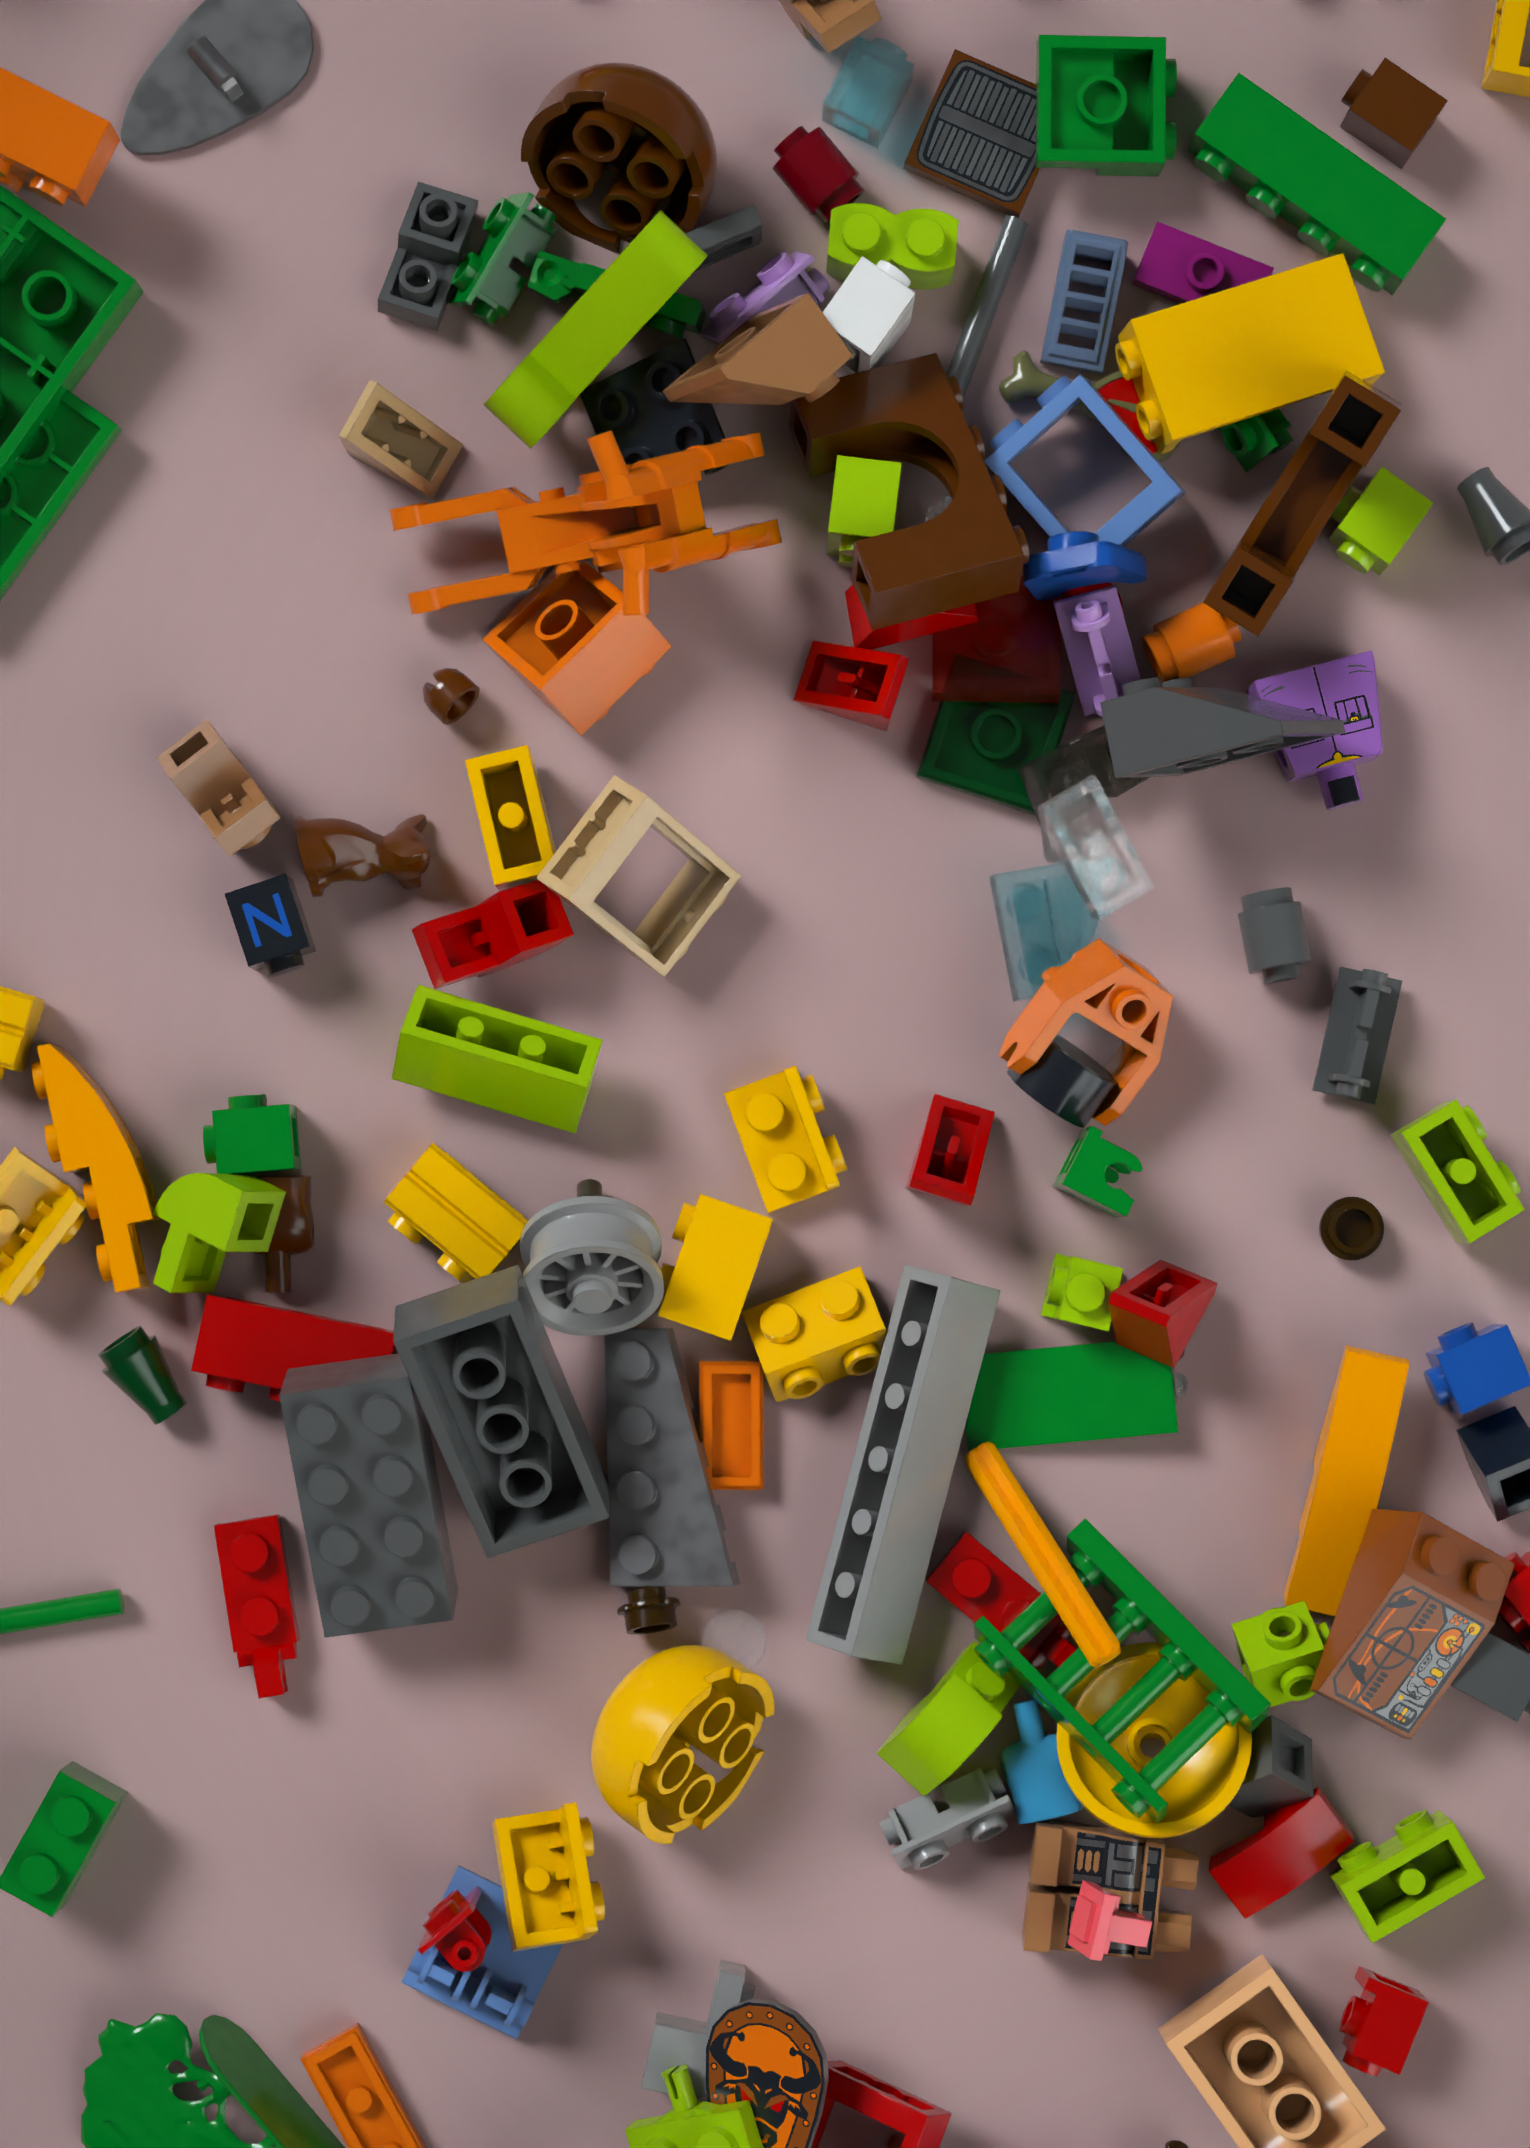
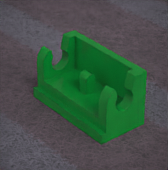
M1093 1126L1081 1129L1053 1187L1114 1218L1127 1217L1135 1200L1122 1189L1112 1188L1107 1182H1117L1119 1179L1118 1173L1130 1174L1131 1171L1141 1172L1143 1167L1140 1161L1132 1153L1100 1138L1103 1131Z

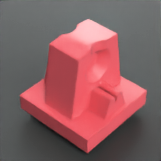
M1082 1880L1069 1930L1068 1945L1089 1959L1102 1961L1103 1954L1108 1955L1111 1942L1147 1948L1152 1921L1145 1919L1139 1913L1119 1909L1121 1896L1110 1893L1094 1882Z

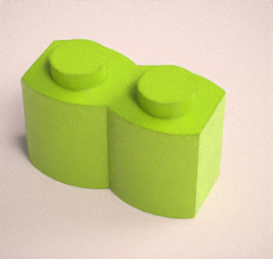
M851 203L838 206L831 210L826 273L844 282L863 256L875 265L880 260H884L897 267L910 279L911 284L908 288L931 290L947 286L952 282L955 267L959 220L945 212L934 209H911L894 215L882 207L866 203Z

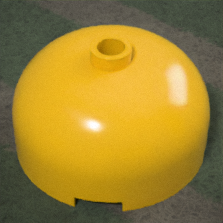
M685 1645L669 1648L652 1655L638 1664L611 1693L600 1713L593 1735L591 1749L592 1770L598 1790L606 1804L621 1819L656 1843L672 1844L674 1834L692 1824L701 1831L705 1829L738 1797L764 1753V1750L751 1746L761 1729L763 1717L767 1718L774 1715V1698L769 1684L763 1677L723 1651L707 1646ZM692 1745L725 1769L734 1768L725 1778L715 1784L714 1777L694 1763V1753L689 1747Z

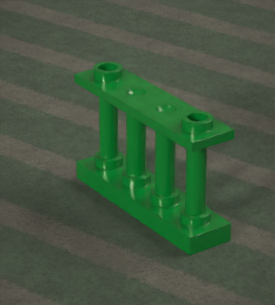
M1085 1518L1067 1535L1066 1551L1071 1555L1068 1559L1070 1565L1084 1587L1088 1586L1094 1589L1100 1584L1117 1601L1112 1606L1115 1613L1106 1622L1120 1644L1132 1632L1139 1635L1146 1630L1163 1647L1158 1652L1161 1659L1091 1726L1064 1698L1096 1668L1090 1665L1081 1649L1077 1648L1046 1679L1019 1653L1058 1614L1045 1592L1041 1593L1001 1633L982 1616L974 1623L975 1639L980 1643L974 1648V1651L998 1677H1002L1008 1671L1117 1783L1111 1789L1112 1793L1136 1818H1140L1146 1812L1158 1824L1167 1814L1168 1803L1157 1791L1225 1725L1232 1728L1238 1722L1250 1734L1268 1716L1271 1703ZM1192 1676L1209 1693L1204 1699L1207 1706L1137 1773L1110 1744L1178 1678L1186 1681Z

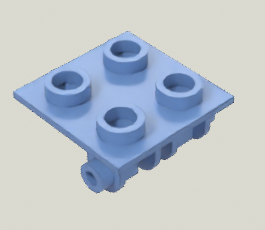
M458 1865L442 1900L456 1889L464 1897L477 1886L482 1890L476 1908L489 1922L492 1929V1938L487 1947L484 1960L478 1968L469 1972H462L454 1969L434 1945L423 1954L417 1949L401 1983L517 2039L534 2008L535 2001L563 1944L512 1952L502 1886Z

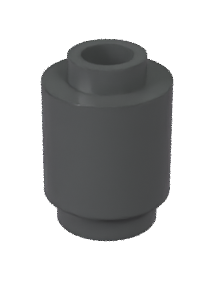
M1291 887L1270 889L1242 896L1243 912L1238 914L1249 974L1262 973L1264 984L1278 983L1302 977L1300 966L1311 963L1312 958L1301 902L1293 900Z

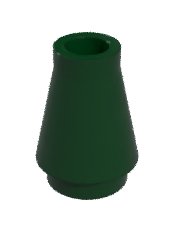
M141 1326L130 1330L98 1354L106 1366L102 1373L145 1411L155 1425L175 1414L187 1403L177 1388L156 1335L148 1337Z

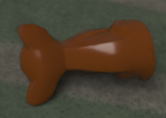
M420 814L406 819L394 831L385 836L372 832L360 824L344 819L317 818L307 820L302 816L295 818V831L299 852L313 897L322 896L324 889L331 883L340 881L365 882L385 873L392 875L405 889H417L422 886L421 874L428 868L431 856L430 845L421 834L427 825L425 815Z

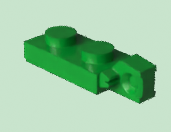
M539 250L530 275L528 288L559 304L572 296H582L605 269L584 262L580 264ZM675 292L647 322L646 328L677 339H682L684 330L700 335L707 313L700 300Z

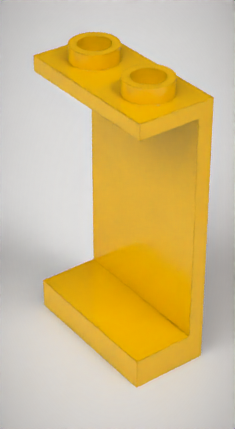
M1344 253L1131 319L1118 335L1120 343H1117L1115 346L1119 369L1126 380L1133 379L1140 399V403L1136 405L1140 429L1147 440L1154 439L1159 455L1171 452L1182 439L1332 392L1346 370L1370 385H1373L1385 373Z

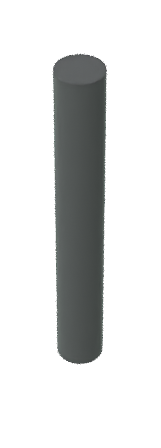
M1005 215L946 373V376L954 375L956 377L963 399L1028 227L1026 221L1015 216Z

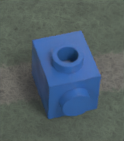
M1473 1322L1464 1324L1439 1335L1437 1338L1441 1347L1426 1353L1432 1367L1424 1371L1428 1388L1438 1406L1448 1404L1450 1411L1463 1415L1530 1386L1529 1373L1506 1324L1495 1323L1479 1331L1476 1330Z

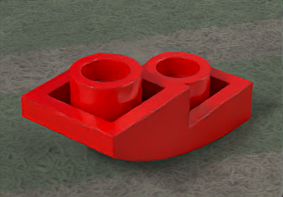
M1316 1787L1313 1789L1312 1798L1266 1814L1264 1816L1263 1830L1210 1857L1208 1872L1246 1919L1279 1900L1323 1869L1354 1842V1833L1321 1789Z

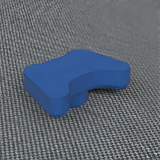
M1087 531L1065 532L1050 537L1047 540L1048 551L1029 555V562L1022 566L1024 585L1036 600L1042 601L1057 599L1065 591L1074 588L1112 582L1135 584L1147 580L1146 558L1142 557V553L1109 541H1099V536L1096 533Z

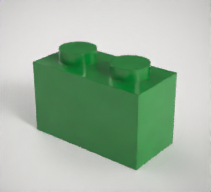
M74 1761L62 1768L0 1876V1889L53 1917L66 1905L128 1792Z

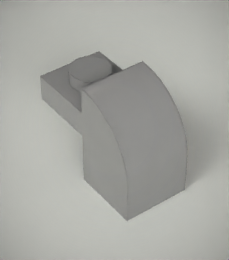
M720 1960L707 2023L659 2012L656 2013L643 2075L642 2089L668 2094L661 2073L677 2065L680 2067L686 2064L689 2067L688 2071L696 2097H707L706 2046L712 2026L731 2006L754 1997L755 1986L744 1983V1964Z

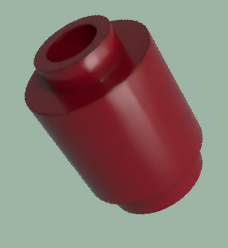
M800 126L774 149V152L780 159L773 166L772 170L809 214L813 216L818 213L826 224L830 222L832 209L854 203L865 191L856 180L859 176L858 171L821 127L808 133L803 126Z

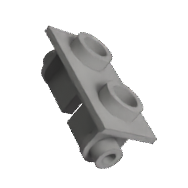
M980 1767L941 1786L950 1807L941 1813H938L930 1793L926 1796L921 1795L888 1810L890 1817L880 1821L879 1824L889 1845L899 1841L902 1842L901 1845L891 1849L892 1855L901 1870L913 1865L915 1870L931 1867L949 1855L947 1848L969 1838L975 1843L991 1839L1008 1827L1006 1821L1015 1817L1016 1813L1008 1795L997 1800L995 1799V1796L1006 1792L996 1768L983 1773Z

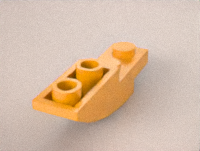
M50 1043L37 1046L40 1061L31 1065L34 1087L39 1100L48 1099L53 1124L45 1125L47 1149L53 1163L61 1161L63 1172L78 1173L90 1171L92 1181L83 1183V1194L90 1219H100L105 1243L96 1246L97 1262L101 1277L105 1283L113 1281L115 1293L150 1287L137 1224L156 1221L161 1218L153 1215L157 1199L141 1153L124 1120L108 1096L88 1072L60 1046Z

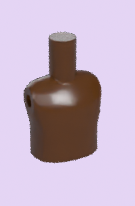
M256 1176L286 1191L268 1252L251 1253L265 1255V1292H291V1255L307 1252L314 1245L311 1176Z

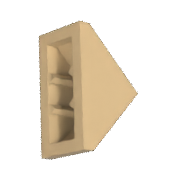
M371 380L339 434V438L349 455L431 499L434 498L463 446L460 441L379 383Z

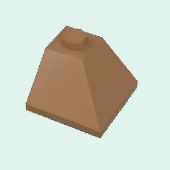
M805 293L751 316L662 392L670 402L782 405L804 396L807 402L811 403L830 391L840 381L835 372L853 355L810 294Z

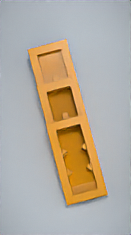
M1348 1345L1345 1346L1313 1458L1314 1473L1298 1526L1299 1541L1283 1593L1284 1604L1287 1606L1305 1601L1309 1611L1336 1616L1372 1509H1377L1408 1374L1409 1359Z

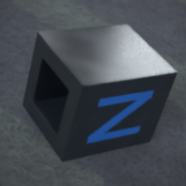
M286 873L225 893L248 967L255 971L266 968L268 977H274L305 966L302 956L316 952L294 881Z

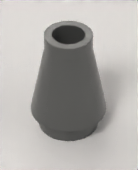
M1489 467L1482 468L1464 479L1458 485L1457 490L1464 499L1485 555L1494 556L1499 565L1502 566L1530 551V510L1494 476Z

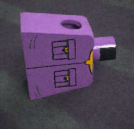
M1372 650L1254 681L1247 689L1248 695L1343 720L1345 733L1274 751L1288 782L1317 776L1326 810L1363 801L1355 765L1375 760L1382 754L1383 748L1375 660Z

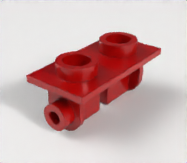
M478 1886L465 1897L456 1889L427 1914L430 1918L422 1925L426 1933L418 1948L421 1954L434 1945L448 1963L458 1971L469 1972L481 1965L492 1938V1929L489 1922L476 1908L482 1892Z

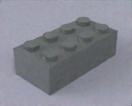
M519 1265L395 1307L393 1342L487 1559L609 1518L608 1479Z
M399 1354L288 1369L279 1397L324 1637L453 1620L458 1586L429 1423Z

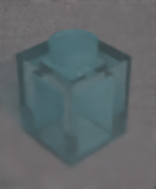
M857 36L823 102L822 121L878 149L912 83L914 64L906 60V52L885 39L874 38L871 43Z

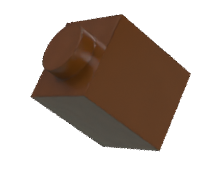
M1384 58L1373 75L1362 69L1343 96L1341 102L1350 108L1340 127L1402 169L1432 127L1448 100L1387 58Z

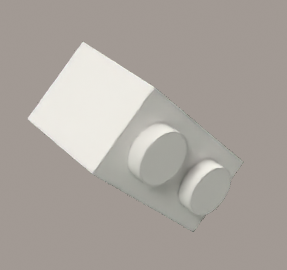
M862 256L823 311L827 320L853 355L852 358L842 365L843 368L852 374L880 367L911 323L916 294L908 288L911 281L901 270L884 260H880L875 265Z

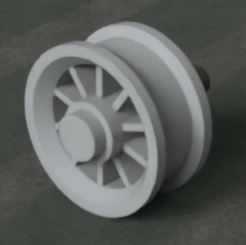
M586 1179L577 1184V1197L558 1201L541 1209L524 1226L520 1237V1254L526 1267L523 1277L543 1325L559 1332L580 1336H600L618 1333L645 1321L656 1311L662 1301L664 1293L663 1275L657 1264L661 1256L662 1239L657 1223L646 1211L632 1203L602 1196V1185L599 1181Z

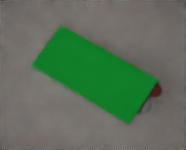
M1116 1341L985 1353L965 1424L968 1451L985 1442H991L995 1444L997 1449L1178 1433L1177 1398L1186 1394L1189 1383L1183 1374L1174 1372V1368L1172 1373V1367L1120 1346ZM1185 1349L1178 1361H1180L1185 1354Z

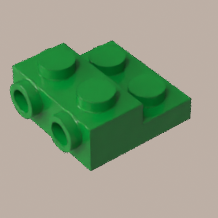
M1038 36L1036 42V168L1096 169V176L1159 177L1165 165V160H1174L1176 151V122L1166 121V98H1174L1177 64L1176 59L1166 58V37Z

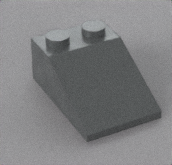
M1159 677L1133 681L1122 685L1124 696L1100 702L1115 778L1181 776L1345 733L1344 723L1341 719L1221 687H1194L1193 678H1181L1161 683V678Z

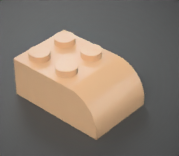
M1263 1954L1158 2028L1167 2047L1239 2148H1361L1386 2130Z

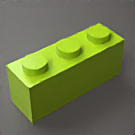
M417 985L400 1031L391 1079L576 1134L592 1085L603 1040Z

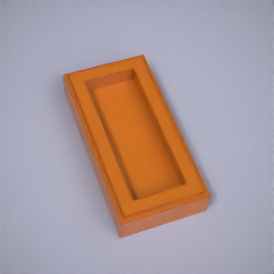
M699 1361L700 1442H703L710 1467L706 1469L712 1490H764L763 1368L760 1361Z

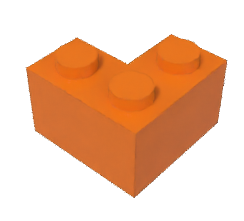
M0 67V185L16 195L21 187L59 206H63L68 198L86 207L120 142V138L111 122Z

